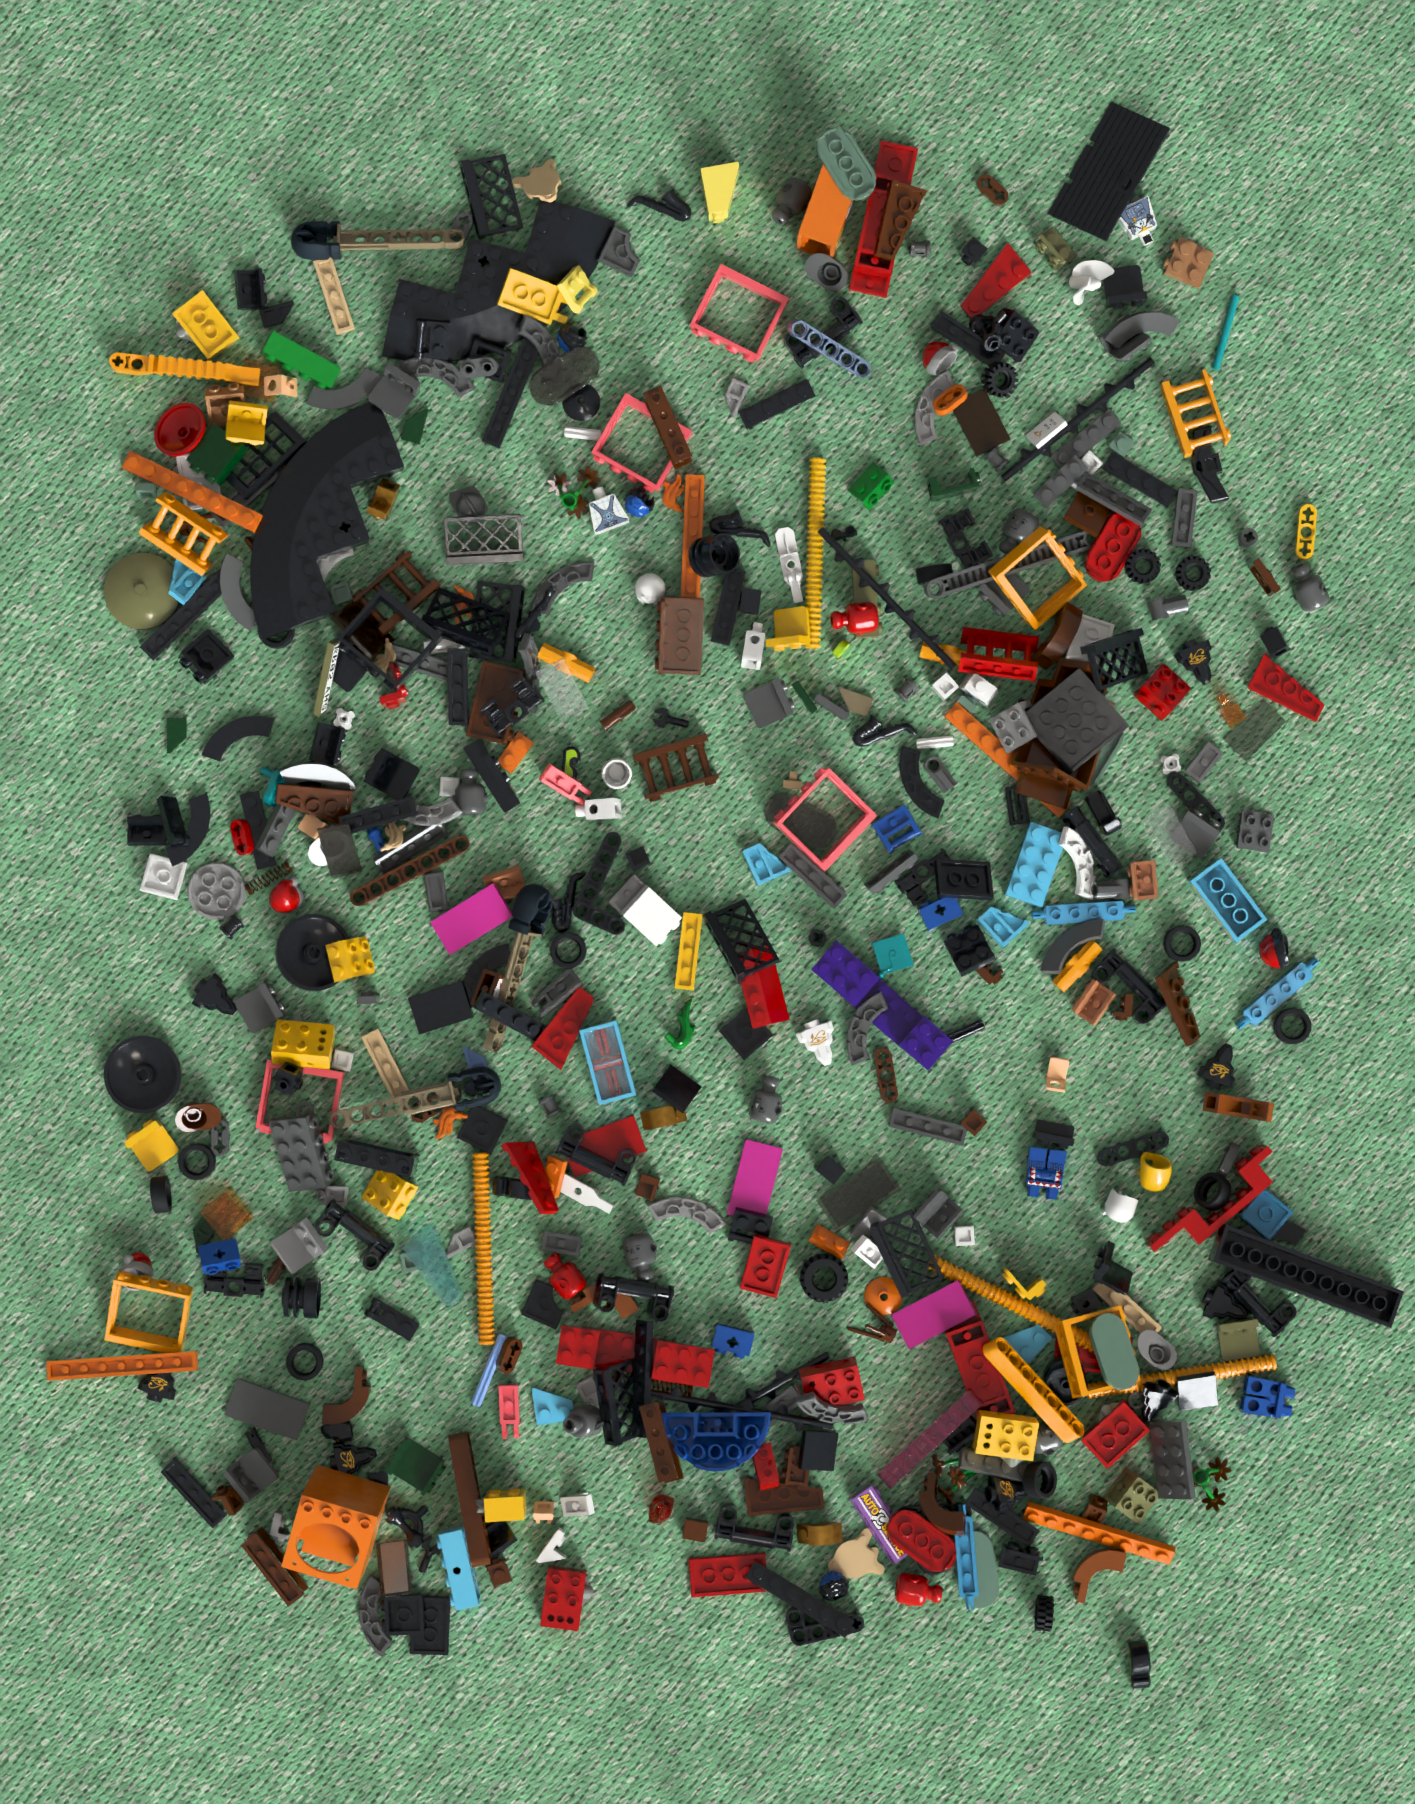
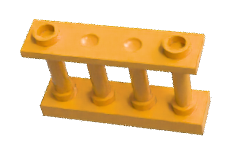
M1206 369L1201 371V379L1175 387L1170 385L1168 380L1162 382L1160 386L1183 459L1192 455L1194 447L1220 439L1223 446H1226L1231 438L1229 428L1224 426L1211 387L1213 385L1212 377L1210 374H1207ZM1204 386L1206 397L1183 404L1176 403L1175 396L1178 393ZM1210 404L1213 414L1189 422L1182 421L1180 414L1183 411ZM1216 422L1219 432L1194 440L1188 439L1186 432L1189 429Z
M164 492L155 500L162 506L153 523L149 521L140 529L138 534L203 576L213 565L207 558L216 542L221 543L227 538L228 534L221 527L212 524L176 500L173 495ZM170 510L177 515V518L170 532L166 533L159 526L167 511ZM185 520L194 527L185 544H182L175 537ZM201 531L209 539L199 555L191 547Z

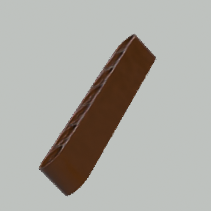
M462 835L450 839L353 890L350 894V901L355 906H364L467 852L470 848L469 839ZM459 839H464L467 843L466 847L462 850L456 846ZM442 848H448L450 852L449 856L445 859L439 855ZM425 857H431L432 865L430 867L423 866L422 861ZM408 866H414L415 874L413 876L406 875L405 869ZM393 874L398 877L396 885H390L388 878ZM376 883L381 886L379 894H373L371 890L372 886ZM358 892L364 895V900L361 903H357L354 899L355 894Z
M468 1431L448 1436L471 1566L474 1568L492 1564L484 1513H476L478 1508L476 1500L481 1499L470 1435Z

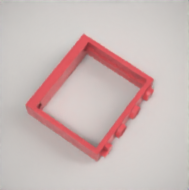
M720 264L690 323V329H692L693 334L702 337V335L708 337L709 341L717 346L719 344L726 346V350L733 354L738 352L744 355L743 358L751 363L753 361L758 362L789 302V298ZM722 277L780 305L756 353L698 325Z
M625 393L591 454L596 462L602 465L605 462L610 465L609 469L617 474L622 472L627 475L626 479L635 484L638 481L644 485L643 488L648 492L653 493L655 491L658 493L673 468L671 460H669L655 484L600 452L627 405L651 418L646 404ZM678 423L687 443L692 435V431Z
M828 767L818 769L813 775L815 778L811 782H806L800 790L802 792L797 797L793 796L787 803L789 806L784 811L781 809L774 816L775 820L773 821V824L822 871H826L877 816ZM827 777L864 814L819 859L783 822L817 785Z
M267 1059L256 1128H259L260 1132L271 1134L269 1123H264L273 1069H279L282 1066L272 1064V1059ZM302 1067L304 1068V1074L337 1079L331 1114L338 1111L345 1072ZM338 1114L333 1116L334 1124H336ZM330 1123L328 1133L320 1132L324 1139L323 1143H328V1140L332 1141L334 1138L335 1128Z

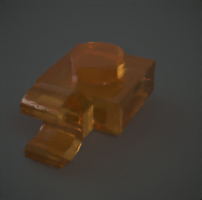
M1225 694L1217 698L1224 708L1220 714L1230 729L1247 719L1237 702L1231 705Z

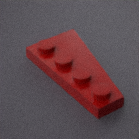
M578 987L531 1047L562 1070L595 998L581 987Z

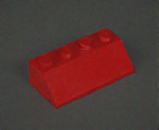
M751 949L747 956L757 958L760 951ZM763 952L760 959L768 961L773 959L771 954ZM745 960V969L753 968L756 962ZM776 964L745 977V981L741 982L752 1029L790 1020Z

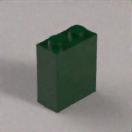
M213 424L186 460L193 472L196 474L200 472L205 475L204 479L209 483L214 484L215 482L221 486L248 449L242 442L235 443L227 440L226 431Z

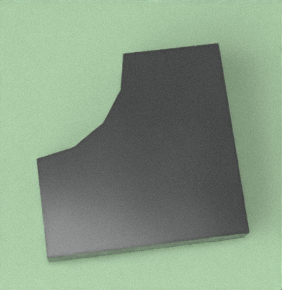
M614 226L598 258V262L632 278L640 259L633 254L630 248L631 234Z

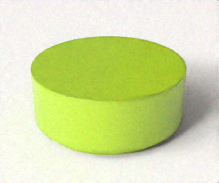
M843 639L833 650V655L840 658L848 649L850 643Z

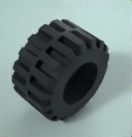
M819 1253L808 1258L803 1264L800 1271L801 1287L805 1294L816 1302H833L846 1291L848 1272L845 1265L837 1257L828 1253ZM820 1267H828L835 1273V1282L828 1289H820L813 1283V1273Z

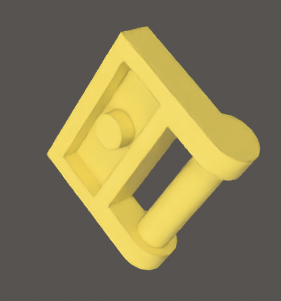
M580 265L573 267L557 285L574 313L581 312L583 305L598 292L596 286L589 282ZM583 289L585 293L576 300L575 296Z

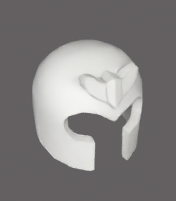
M646 573L636 581L635 594L643 605L644 602L656 605L657 601H661L662 596L665 594V583L657 574Z
M611 758L602 767V779L610 788H624L631 780L632 768L622 758Z
M1112 1187L1105 1202V1209L1101 1214L1107 1215L1117 1222H1127L1133 1217L1138 1200L1126 1194L1122 1195L1121 1191L1117 1193Z

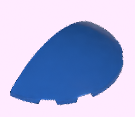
M771 1412L662 1413L667 1437L670 1438L674 1446L673 1450L678 1456L687 1460L696 1468L717 1472L736 1468L755 1455L767 1435Z

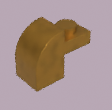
M382 478L377 485L374 499L369 504L366 513L371 514L377 519L384 520L388 518L397 498L400 484Z
M672 1105L640 1112L644 1131L687 1121L686 1112L681 1113Z
M841 1522L797 1524L798 1543L809 1544V1546H821L843 1542Z

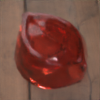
M663 1494L656 1495L649 1508V1522L656 1525L666 1522L672 1513L674 1498Z

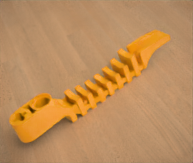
M119 352L112 354L109 359L112 370L122 374L149 375L155 373L158 376H163V373H167L168 376L172 377L173 374H176L177 377L185 375L187 378H192L194 376L199 380L203 377L206 381H211L212 378L217 383H221V380H224L228 384L238 383L239 385L259 386L260 368L243 367L229 363L223 364L222 362L214 363L208 360L205 362L199 359L196 361L190 358L187 360L181 357H164L163 355L155 357L152 354L144 356ZM118 359H121L122 363L117 367L114 362H118ZM136 361L143 363L140 369L133 368V364Z

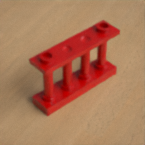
M963 627L960 643L967 644L966 653L961 652L958 672L1035 681L1038 662L1031 661V654L1037 650L1039 636ZM974 645L986 647L985 655L974 654ZM993 648L1005 649L1004 658L993 656ZM1012 651H1023L1024 660L1012 659Z

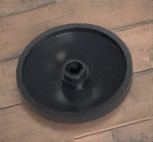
M318 914L301 916L286 925L277 939L275 947L277 966L283 977L299 989L305 991L328 989L339 982H334L325 945L346 940L349 937L343 927L329 917Z
M150 1036L132 1037L118 1044L109 1054L104 1067V1083L110 1097L120 1107L135 1113H149L166 1106L177 1094L182 1079L180 1061L174 1050L162 1040Z

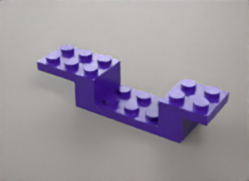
M837 940L811 969L856 1010L868 997L881 990L889 1009L880 1013L872 1023L927 1070L933 1066L952 1044L953 1040L901 998Z

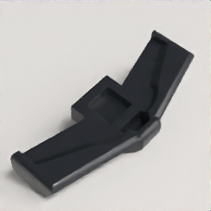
M1212 426L1194 429L1193 440L1212 434ZM1211 442L1194 447L1191 463L1192 471L1197 476L1211 503L1228 501L1229 496L1217 474L1223 472L1219 454H1211Z

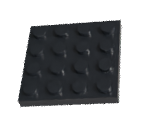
M1080 667L1025 711L1037 734V738L1069 775L1129 727V724L1102 692L1096 691L1095 684Z

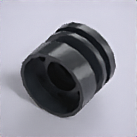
M725 533L698 538L692 542L689 548V563L693 571L698 576L704 578L730 573L739 564V546L733 537Z
M286 1277L282 1290L284 1317H290L293 1309V1316L297 1318L300 1309H303L304 1318L318 1319L321 1303L320 1278H306L305 1285L302 1286L300 1277H296L293 1286V1278Z

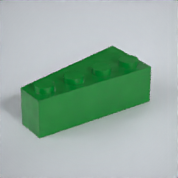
M275 331L269 333L259 353L265 359L281 364V367L290 372L293 370L299 373L298 376L300 378L316 382L315 386L323 390L332 387L341 370V367Z

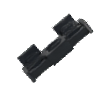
M968 508L955 515L954 519H952L954 515L951 514L939 520L938 525L941 524L948 536L947 542L955 557L959 556L964 568L974 566L977 562L981 563L993 556L985 540L980 543L981 546L977 548L972 547L971 549L962 532L966 526L970 525L971 527L976 524ZM954 540H963L964 547L956 549L953 545Z
M523 676L509 686L512 691L515 690L517 692L518 700L504 710L505 714L502 712V709L499 710L496 706L498 703L494 698L480 709L487 719L493 722H489V726L499 737L501 736L499 733L512 723L516 725L529 715V710L541 700L543 703L545 702L536 688H532ZM514 707L522 709L520 717L515 718L512 716L511 711Z
M943 848L940 849L941 852L928 861L924 859L912 867L909 874L898 881H894L902 894H905L904 891L906 890V895L914 907L928 898L926 892L923 893L920 888L922 886L918 885V883L921 884L935 875L934 861L936 859H950ZM921 866L928 869V874L924 877L919 876L917 873L918 868Z
M246 1263L245 1270H247V1276H244V1278L225 1277L226 1274H223V1271L213 1275L208 1274L204 1279V1294H207V1291L224 1292L223 1296L243 1297L244 1294L260 1295L261 1299L264 1296L265 1281L262 1280L264 1264ZM231 1282L238 1283L239 1291L232 1292L229 1289V1284Z

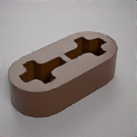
M985 174L979 177L977 189L996 206L1004 205L1008 200L1006 189L990 175ZM981 180H983V181L989 180L990 182H989L988 185H989L992 189L990 190V189H989L988 187H986V186H985L984 188H982V187H981V185H982ZM993 191H995L998 194L1002 192L1004 194V200L1002 201L1001 199H999L997 201L995 199L996 194L993 193Z
M510 1336L503 1342L496 1360V1368L501 1372L508 1374L514 1370L523 1347L520 1340Z

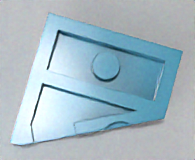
M175 559L168 594L184 605L206 581L208 576L205 574L203 576L199 575Z
M760 843L741 851L757 886L791 871L788 866L778 860L774 854H771Z
M990 907L976 920L1001 948H1004L1029 924L1027 920H1021L1012 914L1001 912L994 907Z
M1039 1324L1002 1337L1027 1364L1052 1339Z
M535 1387L532 1388L537 1425L563 1422L570 1411L574 1409L571 1399Z

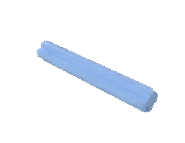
M499 1333L471 1401V1404L480 1407L496 1369L497 1357L503 1342L508 1338L504 1334Z

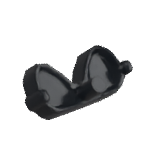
M848 526L844 532L833 529L831 532V536L835 540L843 539V541H846V538L857 535V530L853 526Z

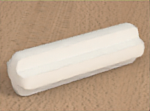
M566 426L564 429V436L569 438L598 441L602 434L601 430L569 426Z
M953 736L920 738L916 740L917 749L954 745Z

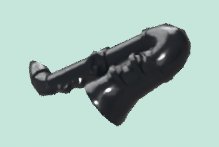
M674 188L662 198L667 204H663L660 201L656 202V200L650 199V197L637 195L627 205L629 208L640 203L681 222L689 220L692 215L691 208L677 196Z
M738 509L731 514L717 516L709 523V528L714 534L725 533L737 537L761 538L768 548L771 547L770 539L766 532L737 527V524L743 525Z
M553 586L546 590L540 603L529 612L528 617L516 629L514 633L516 641L521 642L524 633L531 634L540 629V622L537 617L541 616L544 607L548 606L547 603L553 595Z
M871 715L868 722L854 732L852 740L856 746L865 747L903 731L914 735L918 733L908 723L895 724V726H890L888 729L884 728L878 731V728L883 727V725Z
M586 872L576 873L570 877L564 905H562V899L553 901L551 909L552 924L554 929L560 933L566 932L570 928L576 884L578 880H581L586 875Z

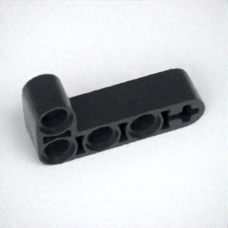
M793 1607L789 1608L786 1612L787 1626L794 1645L802 1646L840 1637V1635L817 1621L805 1624L803 1613ZM857 1612L845 1614L851 1619L856 1618L857 1621H860L858 1626L854 1627V1624L852 1625L847 1635L860 1632L864 1627L862 1615ZM791 1613H798L800 1618L797 1621L790 1620L789 1616ZM821 1627L823 1632L821 1635H814L812 1633L813 1629ZM795 1632H803L804 1637L801 1640L795 1639Z

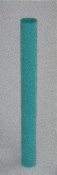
M1232 294L1212 369L1219 370L1239 300L1238 295Z

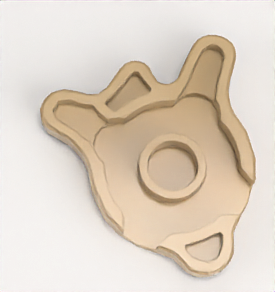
M549 159L543 166L531 168L529 176L515 177L512 180V184L515 188L523 189L527 197L532 200L533 197H539L541 201L553 202L557 198V187L559 184L561 185V179L557 171H555V160Z
M864 1528L855 1539L844 1541L838 1546L833 1558L828 1563L830 1571L834 1570L847 1578L853 1579L868 1573L878 1575L884 1573V1566L877 1560L878 1548L868 1546L872 1537V1533L868 1528Z

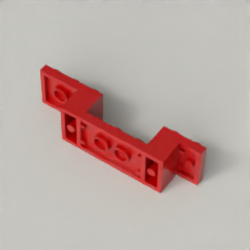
M881 141L874 171L876 185L871 195H869L849 291L887 298L895 258L889 261L873 256L889 183L891 180L911 185L918 148Z
M1257 1144L1249 1151L1251 1154L1247 1158L1242 1157L1235 1163L1236 1167L1233 1170L1248 1187L1239 1189L1235 1193L1236 1197L1233 1200H1229L1218 1213L1213 1212L1206 1218L1207 1222L1202 1219L1194 1208L1183 1207L1176 1213L1177 1217L1171 1221L1169 1219L1161 1226L1163 1229L1159 1233L1155 1231L1147 1238L1148 1242L1146 1245L1148 1248L1156 1252L1182 1229L1195 1243L1200 1245L1273 1183L1258 1165L1272 1153V1150L1266 1145L1259 1146Z
M971 1300L970 1302L977 1314L944 1332L956 1360L976 1421L978 1410L1015 1414V1409L1002 1374L983 1353V1346L990 1342L975 1301Z
M562 1325L556 1364L593 1370L594 1368H604L635 1358V1334L587 1326L580 1328ZM653 1337L651 1379L709 1388L715 1349L680 1344L674 1340ZM632 1364L627 1366L626 1373H632Z

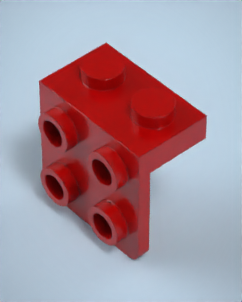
M391 661L389 666L394 681H397L402 672L398 664L395 665ZM403 684L397 692L381 696L379 699L384 708L391 710L400 707L399 703L406 702V696L409 695L406 686Z
M1161 664L1133 696L1163 721L1189 692L1190 687L1165 664Z

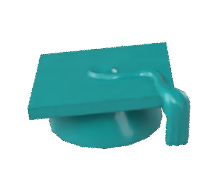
M904 933L872 943L880 973L877 974L878 977L883 978L884 974L914 966Z

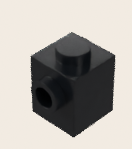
M972 237L959 256L962 257L961 260L966 265L975 267L987 253L988 248Z
M1277 626L1266 629L1263 632L1264 634L1260 636L1270 656L1274 659L1291 650L1284 635Z
M1091 1287L1072 1297L1073 1303L1070 1304L1074 1313H1079L1080 1315L1088 1314L1102 1306Z

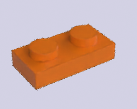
M518 732L498 759L500 766L512 774L534 742Z
M549 1155L545 1166V1173L554 1198H559L568 1161L554 1155Z
M819 1224L815 1226L808 1240L840 1260L844 1257L851 1243Z

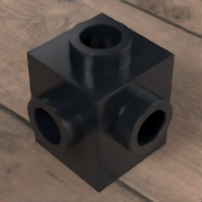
M285 1062L274 1076V1081H276L274 1089L281 1091L285 1095H293L303 1085L302 1074L304 1068Z

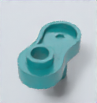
M262 767L260 773L270 778L263 801L265 804L275 807L277 805L274 802L277 783L286 782L278 769L273 772L266 767Z

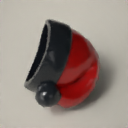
M1274 928L1271 934L1265 936L1259 945L1260 958L1266 965L1274 968H1284L1289 965L1288 939L1286 934L1282 933L1279 928Z

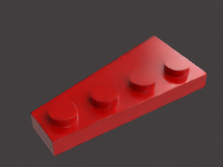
M1007 243L960 307L970 319L975 315L982 314L1032 273L1031 270Z
M1263 654L1247 689L1313 722H1317L1325 704L1283 671L1266 654Z
M505 1142L501 1145L504 1152L507 1151L511 1157L509 1161L512 1166H516L521 1174L519 1178L522 1184L524 1183L529 1188L528 1194L540 1214H555L559 1211L535 1142Z

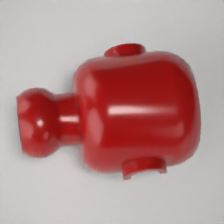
M872 602L850 603L846 605L843 613L834 611L830 614L831 627L840 629L842 626H846L848 632L858 635L874 632L879 622L877 607Z
M553 1253L544 1261V1266L553 1272L549 1277V1282L554 1287V1291L558 1292L563 1299H571L587 1285L585 1276L572 1262L563 1264L559 1254Z
M901 1573L896 1581L895 1599L898 1603L905 1604L906 1606H922L926 1599L939 1603L941 1602L943 1587L938 1584L928 1585L926 1576Z

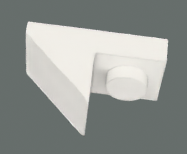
M864 1235L851 1248L855 1254L874 1269L883 1259L877 1245Z
M588 1492L560 1497L564 1517L595 1513L592 1496Z
M559 1527L537 1557L536 1561L538 1563L566 1559V1555L555 1548L556 1546L560 1547L566 1539L563 1536L565 1534L563 1529Z

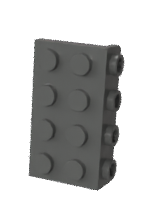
M310 1111L306 1115L272 1118L269 1121V1125L289 1192L327 1188L334 1180V1173L329 1164V1156L325 1150L324 1139L320 1133L318 1119L314 1111Z
M1163 1419L1150 1421L1149 1427L1158 1499L1196 1498L1186 1421H1164Z

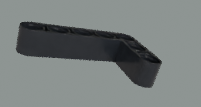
M609 832L600 846L574 904L573 914L584 922L611 934L620 935L625 930L624 921L593 907L622 843L618 833ZM612 835L618 837L619 840L615 846L608 844V838ZM603 853H608L611 857L610 861L606 864L600 861V856ZM596 870L601 871L603 874L600 881L592 879V873ZM587 888H592L595 891V895L591 899L584 896V891ZM580 905L587 908V913L584 916H579L576 913V909ZM597 913L604 915L605 919L601 924L594 922V916ZM614 921H619L622 924V929L619 932H614L611 929V924Z

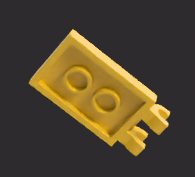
M509 269L497 305L550 325L552 320L565 324L568 319L567 316L557 313L561 302L568 304L557 285L515 269Z

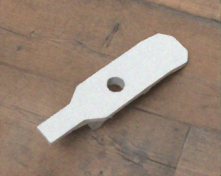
M789 527L778 528L775 538L784 580L791 587L794 603L803 602L800 587L803 574L794 530ZM792 561L794 562L795 566L793 568H789L787 566V563Z
M565 1173L561 1193L585 1206H596L610 1214L614 1205L598 1195L599 1191ZM576 1188H580L582 1193H578Z

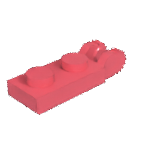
M551 763L548 764L539 777L541 782L581 805H584L585 801L576 795L578 789L586 795L590 796L592 794V791L582 785L581 782Z
M518 1384L499 1385L502 1439H507L508 1436L506 1424H514L513 1436L514 1438H519Z

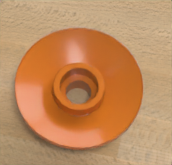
M879 1277L871 1281L866 1287L864 1294L865 1303L870 1304L882 1316L890 1315L898 1310L903 1299L893 1279L888 1277ZM883 1293L887 1294V1299L881 1300L880 1295Z

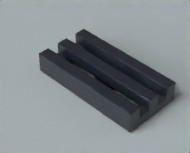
M1017 786L1005 787L1010 825L1030 823L1027 797L1020 794L1024 819L1022 820L1019 794L1015 793ZM1011 790L1014 791L1017 821L1014 818Z

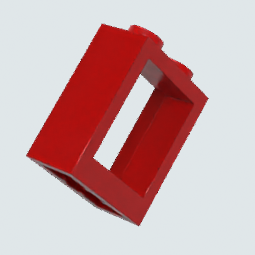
M771 1442L761 1444L759 1450L752 1458L759 1489L763 1491L779 1487V1477Z

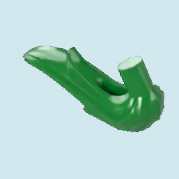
M692 999L685 1003L681 1015H676L680 1022L678 1037L675 1038L670 1032L664 1036L678 1050L687 1046L696 1025L691 1026L689 1022V1009Z

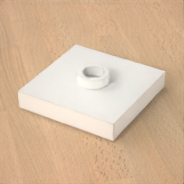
M150 853L140 891L178 900L187 863L182 862L172 867L169 858Z

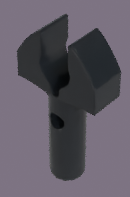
M660 708L654 712L662 714L666 718L662 721L653 719L658 727L664 728V725L668 723L685 728L689 726L688 720L670 716L668 709Z
M432 1537L426 1539L422 1544V1548L425 1549V1555L418 1569L421 1573L426 1572L432 1556L440 1554L441 1549H438L437 1544L435 1548L430 1550L429 1543Z

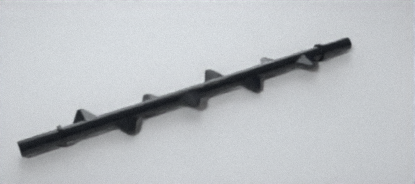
M1149 358L1136 369L1134 368L1130 374L1116 385L1105 383V393L1088 407L1078 404L1076 406L1078 415L1070 420L1065 428L1039 449L1035 448L1033 451L1021 449L1022 459L1019 462H1015V465L1002 474L1001 478L1006 482L1018 471H1022L1023 467L1040 454L1050 457V446L1068 432L1078 434V424L1095 410L1105 413L1107 411L1106 402L1124 387L1131 390L1135 389L1134 379L1140 377L1144 371L1155 364L1153 359Z
M823 527L818 531L820 536L830 545V548L836 551L834 560L836 562L845 560L861 577L858 586L860 588L870 586L886 602L884 612L886 614L895 612L911 628L909 638L915 639L920 637L936 654V657L938 656L952 670L957 664L944 652V649L938 646L940 636L938 634L928 636L913 620L915 611L913 609L904 611L888 594L890 584L884 583L879 585L863 569L865 561L863 557L854 559L838 543V540H835Z
M824 1352L811 1361L808 1360L807 1363L788 1374L781 1370L776 1371V1381L757 1392L749 1388L746 1389V1398L736 1403V1405H743L747 1399L754 1403L764 1396L771 1399L775 1398L776 1389L795 1378L801 1381L799 1369L819 1365L830 1357L827 1352ZM714 1408V1413H723L722 1410Z
M676 1386L671 1393L665 1392V1390L651 1389V1397L687 1403L690 1412H694L698 1406L720 1409L723 1413L771 1412L770 1419L792 1422L797 1432H800L805 1425L812 1428L814 1426L833 1429V1423L819 1421L815 1417L808 1418L791 1415L788 1413L785 1405H782L775 1412L754 1408L750 1399H747L743 1405L719 1402L714 1392H711L706 1399L682 1395L679 1386Z

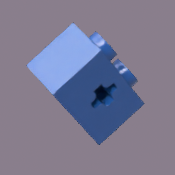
M938 897L939 900L934 903L929 900L920 905L921 909L918 912L927 931L963 915L956 898ZM937 905H939V907H944L945 909L942 912V916L939 913L935 914V910H937Z
M236 1238L198 1246L203 1275H213L219 1271H232L241 1267Z
M717 1323L712 1347L715 1348V1352L726 1354V1351L734 1353L733 1356L744 1359L745 1356L750 1355L755 1333ZM732 1337H735L738 1344H734L732 1347L727 1342V1339L731 1340Z

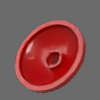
M179 403L166 410L158 420L154 431V440L157 448L162 453L173 457L184 455L194 449L202 439L206 427L205 416L201 409L191 403Z

